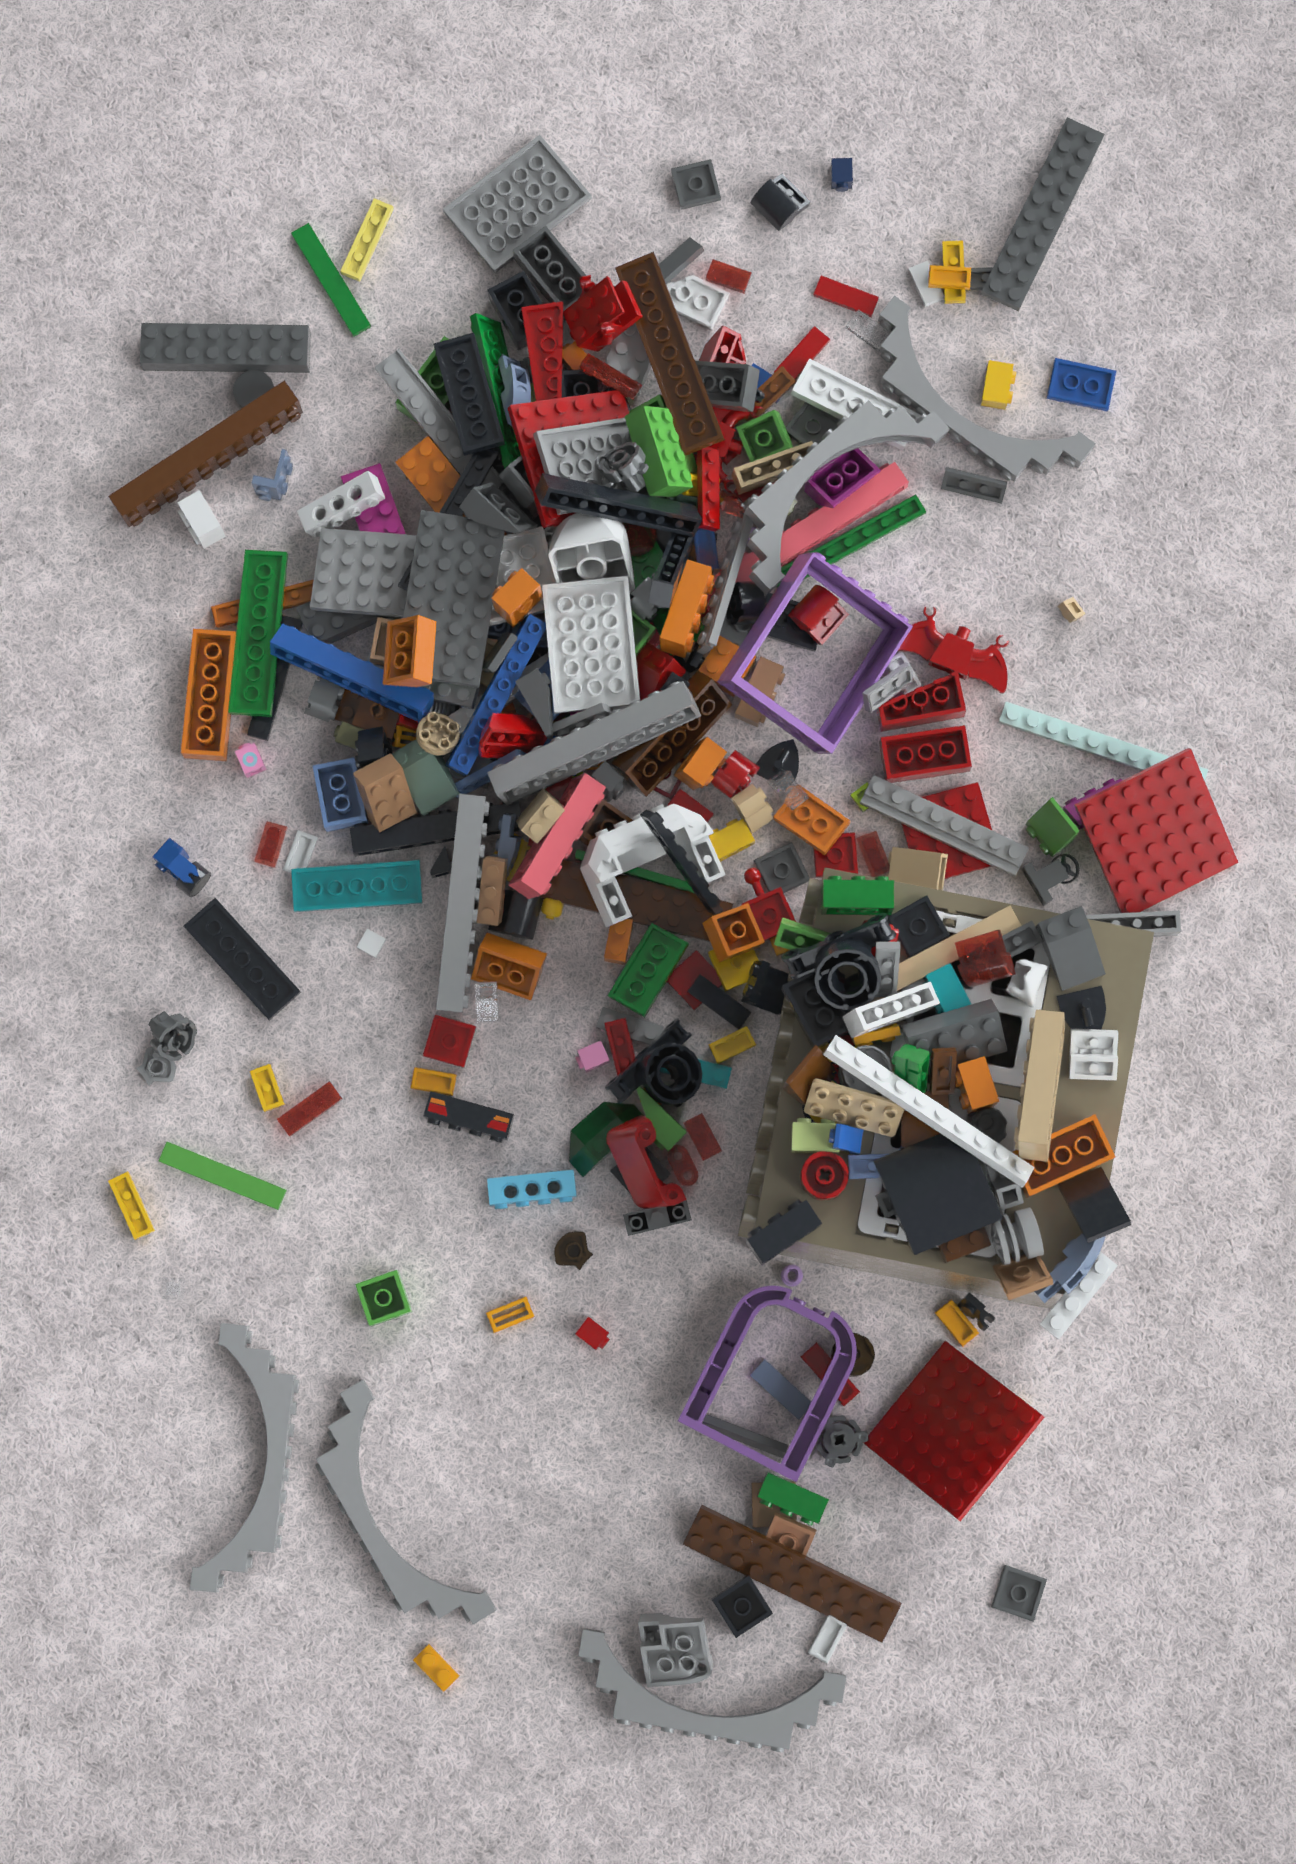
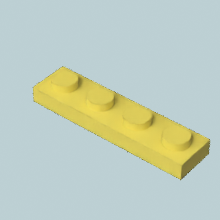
M375 198L373 199L340 272L342 275L359 282L361 281L394 208L392 205Z

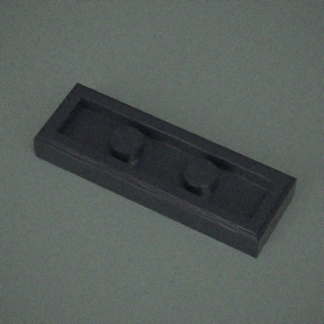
M701 974L697 976L687 990L690 995L738 1030L752 1013Z

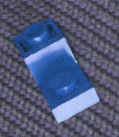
M836 1124L835 1129H830L829 1143H833L832 1149L849 1151V1154L859 1155L863 1130L843 1124Z

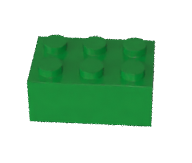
M828 876V880L823 879L821 887V915H877L886 913L887 916H890L894 910V880H889V877L878 876L875 877V880H865L864 876H853L851 880H842L841 876Z

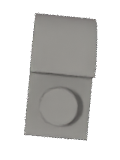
M986 1164L988 1181L1000 1209L1004 1210L1023 1204L1020 1186Z

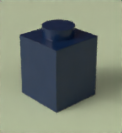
M831 158V189H836L838 192L852 189V158Z

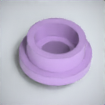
M788 1265L781 1272V1279L787 1286L794 1287L802 1281V1270L796 1265ZM791 1271L796 1274L794 1280L788 1278V1273Z

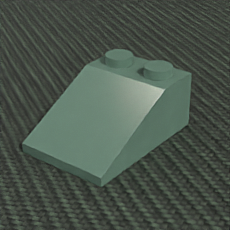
M417 739L392 753L393 757L403 768L412 799L422 815L431 812L459 795L448 767L445 766L446 763L443 756L433 755L424 751L418 744Z

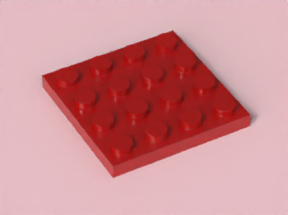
M978 782L922 797L992 830ZM901 823L908 849L948 854L945 879L992 867Z

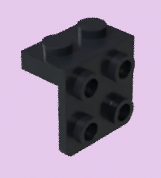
M763 960L754 961L749 971L748 982L743 989L741 1002L780 1015L785 997L781 988L782 985L788 983L789 973L771 967L769 962Z

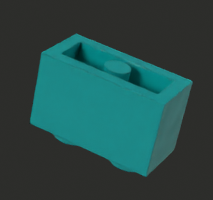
M951 963L924 976L925 982L922 984L931 982L940 1002L934 1007L937 1014L972 1004Z

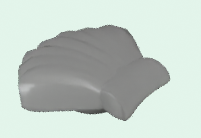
M148 1047L143 1064L137 1068L147 1084L150 1085L154 1081H173L176 1071L175 1062L168 1061L165 1057L161 1056L158 1059L150 1055L152 1047Z

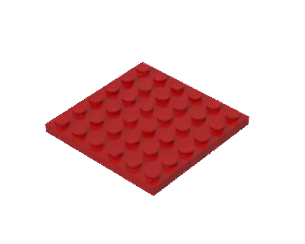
M623 390L513 404L507 408L543 528L558 526L565 518L575 514V512L558 515L556 508L540 505L535 489L542 473L545 472L533 434L541 430L625 418L624 416L629 414Z
M1190 748L1074 805L1120 913L1142 912L1239 863Z
M945 1340L869 1433L868 1441L863 1444L961 1522L1045 1417Z

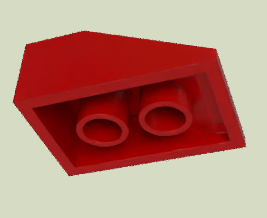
M647 643L636 657L640 701L648 698L649 694L655 691L661 692L662 690L660 689L671 672L680 677L686 672L673 657L650 643Z

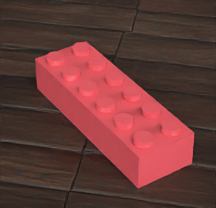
M586 773L571 779L559 799L565 811L538 844L535 841L533 842L508 886L528 899L542 894L545 895L551 887L549 882L553 876L556 877L562 869L561 862L573 850L571 845L574 840L577 841L584 831L582 827L585 822L588 823L593 817L594 812L592 810L595 805H599L605 796L603 792L606 788L604 785Z

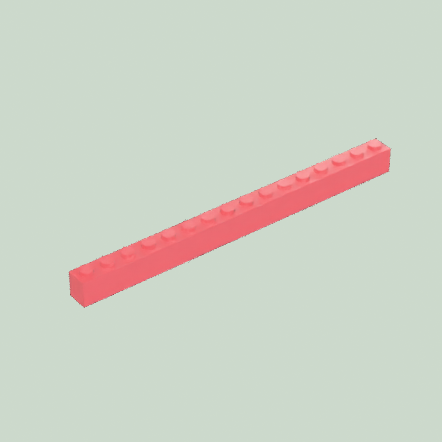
M896 462L890 465L889 463L882 465L877 475L834 508L822 507L819 509L817 507L808 513V517L803 520L797 519L790 525L791 528L783 531L780 551L781 567L906 489L909 481ZM754 552L744 553L736 582L752 581L749 578L752 572L751 567L760 560ZM721 569L720 572L715 575L713 582H715L717 577L720 576ZM716 588L713 589V592H712L711 595L708 594V597H707V602H708V603H709V600H710L711 596L715 593ZM707 606L705 614L701 613L700 619L709 613L710 606ZM657 630L648 642L655 647L660 645V636Z

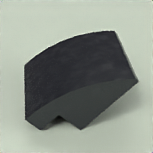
M941 1133L873 1161L898 1224L904 1231L914 1255L1003 1219L977 1157Z

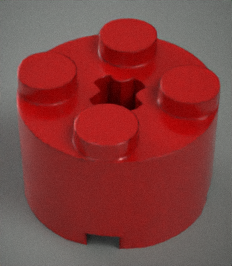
M734 750L726 759V763L722 768L720 767L711 781L714 787L730 799L740 793V789H746L751 783L750 776L753 778L760 769L758 765L737 750Z
M820 1151L811 1155L805 1161L800 1174L803 1189L809 1196L817 1200H831L840 1195L845 1189L849 1178V1170L845 1161L839 1155L827 1151ZM821 1170L824 1173H830L828 1177L829 1181L826 1182V1180L819 1179V1176L821 1175Z

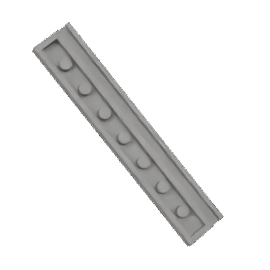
M400 349L396 350V352L379 363L375 370L461 476L473 454L464 456L454 417ZM492 466L482 485L493 482L499 487L504 482Z
M750 497L744 503L741 502L737 508V521L731 527V533L733 534L725 547L727 554L719 567L721 574L715 581L714 588L716 590L708 603L710 610L703 620L705 627L697 640L699 644L697 652L703 655L713 649V646L717 645L753 522L744 513L748 507L746 503L751 499Z
M873 775L860 802L861 805L1014 877L1029 849L1018 842Z

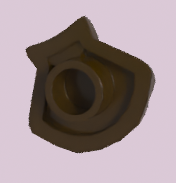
M580 1231L566 1233L560 1238L554 1248L557 1265L576 1266L578 1270H581L585 1262L593 1256V1253L588 1251L585 1233Z

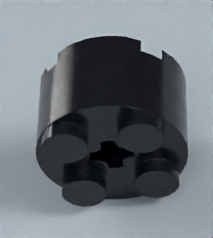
M753 581L735 582L726 612L727 619L733 621L731 624H755L767 605L764 592Z

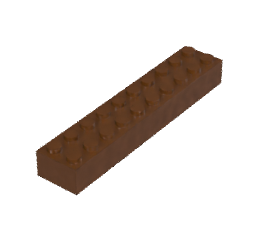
M284 380L108 497L128 527L132 525L133 527L138 526L143 522L144 517L149 514H156L165 503L176 501L179 494L184 491H191L200 480L211 478L215 470L226 468L235 457L246 455L249 451L248 449L253 445H261L266 441L267 436L272 433H279L288 422L294 423L299 420L303 411L298 398Z

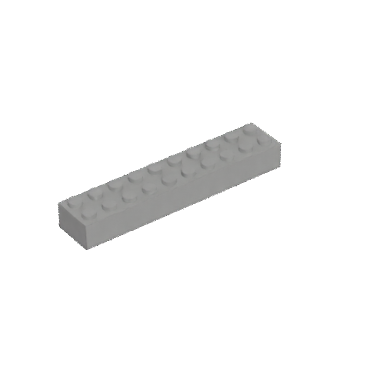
M683 681L674 682L661 692L655 691L642 701H633L629 704V707L622 710H614L609 713V716L603 719H595L586 727L575 728L570 734L564 737H556L545 746L534 747L530 753L517 755L512 758V761L506 764H498L487 773L496 795L508 806L541 791L542 788L545 789L692 721L700 717L701 714L692 693Z
M459 794L436 1010L463 1013V1008H468L469 996L465 995V988L470 987L471 974H467L468 966H472L473 953L469 951L470 944H475L476 932L472 931V923H477L478 910L474 909L475 901L479 902L480 888H476L477 880H481L482 866H479V859H484L485 845H481L482 837L486 838L487 823L483 822L484 816L489 815L490 806L489 802H486L485 796Z

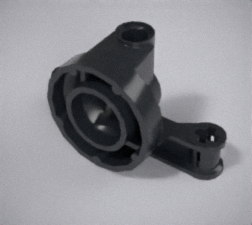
M880 913L859 927L846 932L841 930L833 932L824 941L815 945L791 949L784 953L781 959L783 962H786L790 970L789 975L791 979H797L814 972L817 992L826 1003L837 1009L853 1010L870 1003L879 992L881 971L878 961L871 953V949L876 946V942L891 941L896 937V933L894 930H891L887 921V914ZM847 964L856 966L858 973L846 979L845 974L841 973L838 967Z
M678 1018L675 1019L650 1046L643 1049L634 1058V1061L623 1072L614 1077L605 1086V1089L610 1090L617 1098V1103L621 1104L639 1086L643 1085L649 1096L657 1102L673 1105L676 1108L681 1106L696 1094L701 1086L703 1076L701 1063L695 1053L682 1045L692 1034L682 1027ZM661 1068L667 1069L671 1079H674L675 1082L670 1086L665 1085L661 1080Z

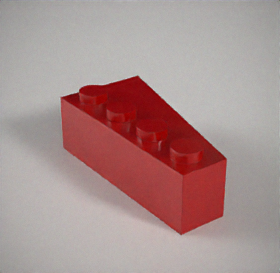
M958 670L877 708L880 731L885 732L963 718L966 713V707Z

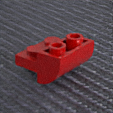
M814 585L788 616L819 645H823L849 616V613L838 603L839 599L833 593L820 585Z

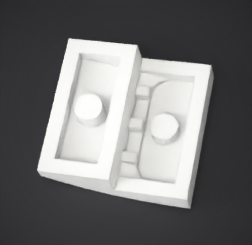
M1070 1029L1069 1079L1117 1080L1118 1031Z

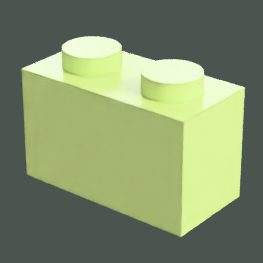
M797 1118V1122L792 1123L791 1152L817 1153L827 1151L838 1154L839 1150L832 1149L833 1143H829L830 1129H835V1121L821 1119V1123H811L809 1118Z

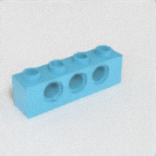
M574 1170L487 1179L489 1205L495 1206V1209L508 1208L507 1204L515 1203L516 1207L529 1206V1202L538 1201V1205L551 1204L553 1199H559L560 1203L572 1202V1198L577 1197ZM552 1182H557L560 1185V1190L555 1194L548 1191V1185ZM531 1184L538 1186V1193L534 1196H529L526 1193L527 1187ZM510 1186L515 1187L517 1190L513 1198L505 1196V1190Z

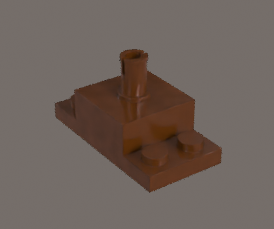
M345 689L335 720L346 722L364 730L383 726L387 738L395 741L394 733L397 730L396 723L399 713ZM402 731L401 734L416 737V733ZM400 740V743L409 744L412 742L410 740Z

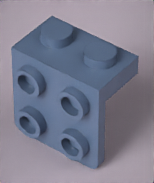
M282 449L274 479L253 475L252 486L259 499L265 501L276 499L281 501L282 495H286L288 489L286 478L287 475H291L293 463H290L291 457L288 455L287 450Z

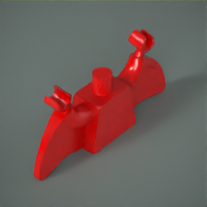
M755 406L753 412L713 407L725 440L708 447L719 450V478L721 479L719 484L723 483L729 494H733L728 489L729 486L735 484L732 479H727L728 475L722 470V460L727 458L729 451L741 454L744 445L741 441L734 439L736 433L734 427L740 420L749 419L750 416L754 418L759 417L756 415L757 410L764 409L760 406ZM696 451V452H694L693 456H694L695 461H696V464H697V451Z
M924 607L923 615L927 617V620L912 624V629L898 651L915 653L926 661L930 659L929 666L949 674L958 670L959 678L966 680L968 675V678L981 680L999 693L1004 694L1007 689L1008 674L1005 660L998 649L1006 648L1009 645V640L1004 645H1000L999 640L1004 635H999L996 638V644H991L986 649H975V644L967 640L971 632L970 629L959 626L956 635L946 633L943 636L936 630L935 621L933 620L936 614L935 607H933V614L930 616L926 614V607Z

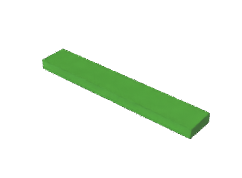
M166 1142L159 1158V1162L277 1210H279L287 1192L286 1189L170 1142Z

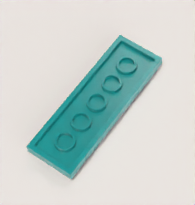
M420 860L291 869L294 912L423 903Z

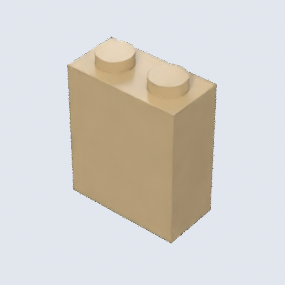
M542 788L516 822L520 830L538 844L565 809L560 801Z
M892 847V851H890L888 856L890 869L886 877L896 882L943 891L948 854Z

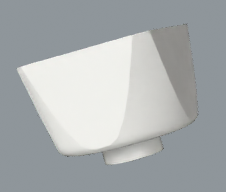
M575 513L565 518L557 526L548 553L556 583L628 576L631 594L635 589L633 568L626 529L621 522Z

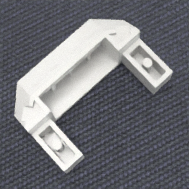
M661 804L651 809L652 812H658L664 819L663 825L673 832L676 837L674 841L687 852L686 858L697 866V873L700 877H703L707 882H711L726 875L708 836L714 832L700 814L676 804H671L667 807ZM640 814L634 816V821L630 823L624 820L615 824V829L609 832L607 828L596 832V838L590 840L580 867L606 927L632 917L615 876L667 854Z

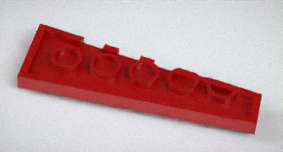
M563 301L522 307L536 401L562 398Z

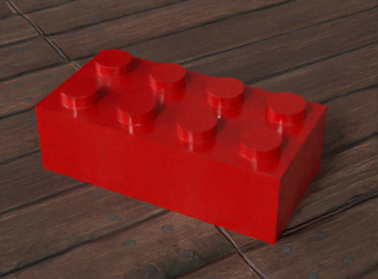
M965 725L881 737L879 741L884 777L890 783L970 772L972 768Z

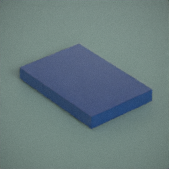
M1055 358L1046 399L1108 412L1117 371Z

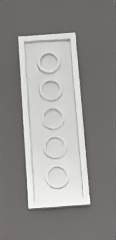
M811 359L808 360L791 392V395L840 420L844 416L849 418L853 414L852 410L860 402L864 404L868 400L883 416L891 408L896 410L900 406V404ZM902 406L915 421L921 416ZM886 442L902 451L907 442Z

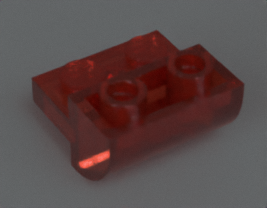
M995 930L955 942L960 965L957 966L964 982L969 987L979 986L1016 975L1010 952H1006L1001 930Z

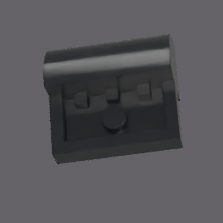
M780 174L773 180L769 179L756 192L750 203L780 231L791 223L796 215L806 209L810 201L783 174Z
M505 890L502 922L498 926L489 925L488 930L512 935L517 938L533 940L543 899L539 896L528 899L516 890Z

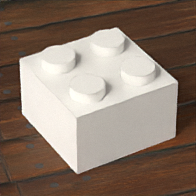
M200 490L177 502L180 510L177 512L186 528L189 527L188 530L197 545L201 543L205 549L226 537Z

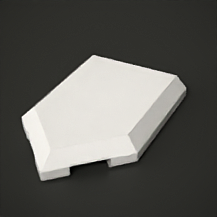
M694 275L667 284L677 313L709 329L713 328L730 295L729 292Z

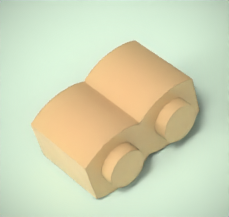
M753 784L731 798L740 818L744 819L751 833H754L773 820L771 815L773 809L767 801H764L767 798L760 787L756 788Z

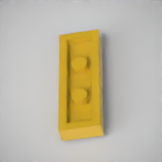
M942 241L943 266L964 267L963 241ZM944 289V304L966 302L965 290Z
M127 1171L108 1180L134 1240L154 1232L155 1228L130 1173Z

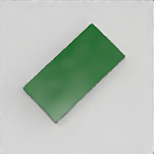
M651 923L607 996L645 1018L688 948V942Z

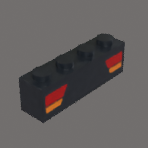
M430 1091L423 1117L428 1119L427 1123L440 1126V1122L448 1124V1129L459 1132L461 1128L467 1129L470 1135L481 1137L482 1134L490 1136L489 1140L502 1143L503 1140L508 1141L515 1115Z

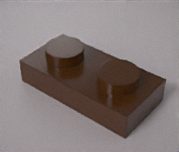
M955 1047L933 1048L931 1050L929 1089L931 1095L955 1094L957 1050Z

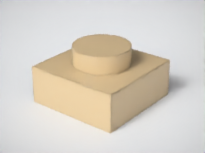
M1074 597L1058 605L1062 616L1069 623L1085 615V612Z

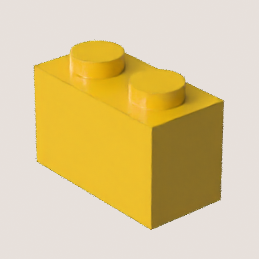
M988 361L981 406L1005 410L1007 404H1011L1013 391L1009 390L1010 384H1014L1016 372L1013 371L1014 364Z
M737 818L726 823L727 827L720 831L716 828L713 830V834L708 835L720 862L755 844V840L744 819L739 821Z

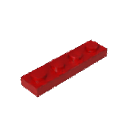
M706 447L697 451L698 512L702 518L699 528L714 532L720 530L719 450Z

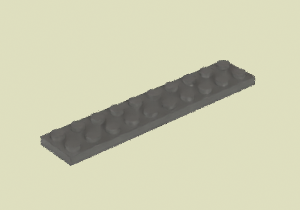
M1067 117L982 289L981 295L1019 312L1103 140L1104 133Z

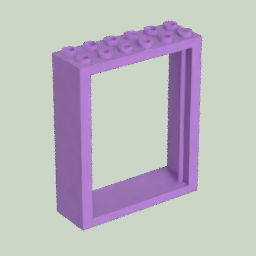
M812 552L798 555L717 682L815 753L832 754L864 704L862 693L879 681L913 626L908 623V619L905 616L893 612L889 604L878 601L873 592L858 586L859 582L842 574L841 568L825 561L826 558L822 554ZM807 574L883 629L818 732L741 678Z

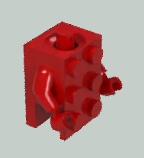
M591 275L581 276L580 286L582 293L576 302L563 311V315L570 328V336L575 340L577 346L596 352L610 345L615 338L643 317L628 283L622 280L616 286H613L608 276L596 285L594 282H591Z

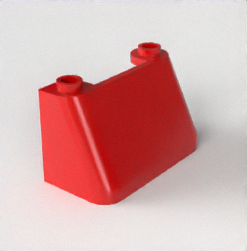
M639 1115L612 1128L606 1136L607 1144L634 1203L640 1208L648 1209L672 1206L687 1200L679 1185L675 1183L665 1184L660 1178H657L644 1149L655 1141L656 1131L650 1119Z

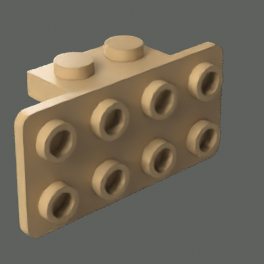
M814 1079L804 1112L894 1137L904 1109L888 1098L821 1079Z

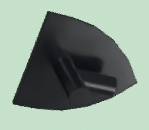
M794 739L772 746L756 763L760 767L756 773L757 775L788 791L792 788L799 769V755Z
M1102 986L1056 996L1060 1011L1064 1012L1065 1021L1071 1029H1102L1106 1015V1002Z

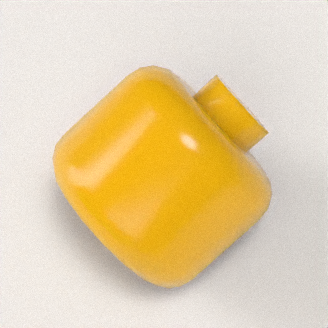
M546 898L543 900L541 912L546 915L545 918L554 920V917L561 916L564 904L559 900Z

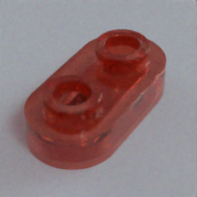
M674 1145L667 1153L669 1164L681 1185L686 1187L692 1186L698 1180L696 1166L684 1146ZM680 1152L682 1159L676 1160L674 1154ZM685 1172H690L692 1174L691 1179L686 1180L683 1177V1174Z

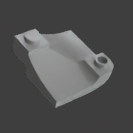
M663 1613L640 1615L638 1621L642 1642L640 1649L647 1687L692 1684L701 1682L711 1675L713 1661L712 1655L709 1653L704 1618H678L665 1616ZM699 1663L705 1664V1667H700Z

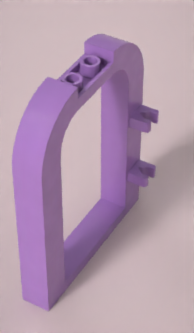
M764 1286L746 1294L735 1306L678 1422L797 1482L854 1367L857 1349L856 1341L850 1326L834 1311H831L829 1317L826 1318L824 1317L826 1314L824 1311L816 1307L811 1310L805 1307L806 1302L796 1297L793 1300L789 1299L793 1290L781 1286ZM772 1305L785 1307L824 1327L833 1336L836 1347L834 1357L781 1464L702 1424L755 1316L763 1308Z

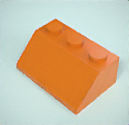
M415 615L387 622L383 673L384 685L420 687L432 684L436 621Z
M486 933L479 946L471 980L532 1000L547 953Z

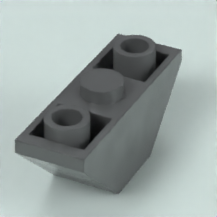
M687 1200L672 1206L641 1209L623 1214L628 1236L692 1221Z

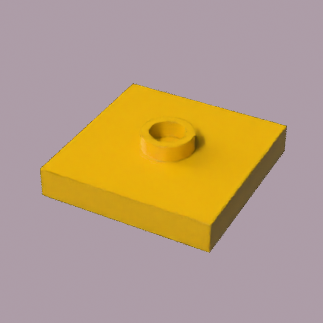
M714 949L708 952L725 992L747 983L754 961H759L754 950L720 963Z

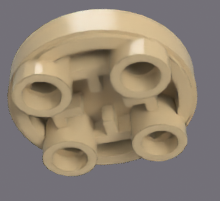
M430 712L419 722L416 730V739L420 747L433 755L450 753L456 747L460 735L459 724L450 717L438 714L437 712Z

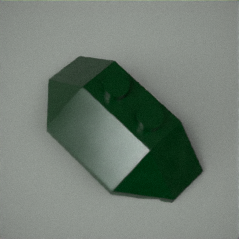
M602 1102L571 1129L569 1162L582 1177H585L611 1154L606 1141L607 1133L612 1128L643 1114L634 1104Z

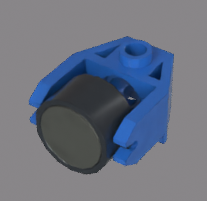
M170 837L153 855L156 861L155 866L163 873L167 871L177 880L176 886L191 898L203 889L211 877V872L197 861L191 863L188 860L190 857L185 849Z

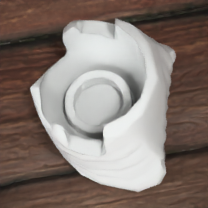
M1025 959L1017 961L1006 991L1033 1008L1041 979L1048 966Z

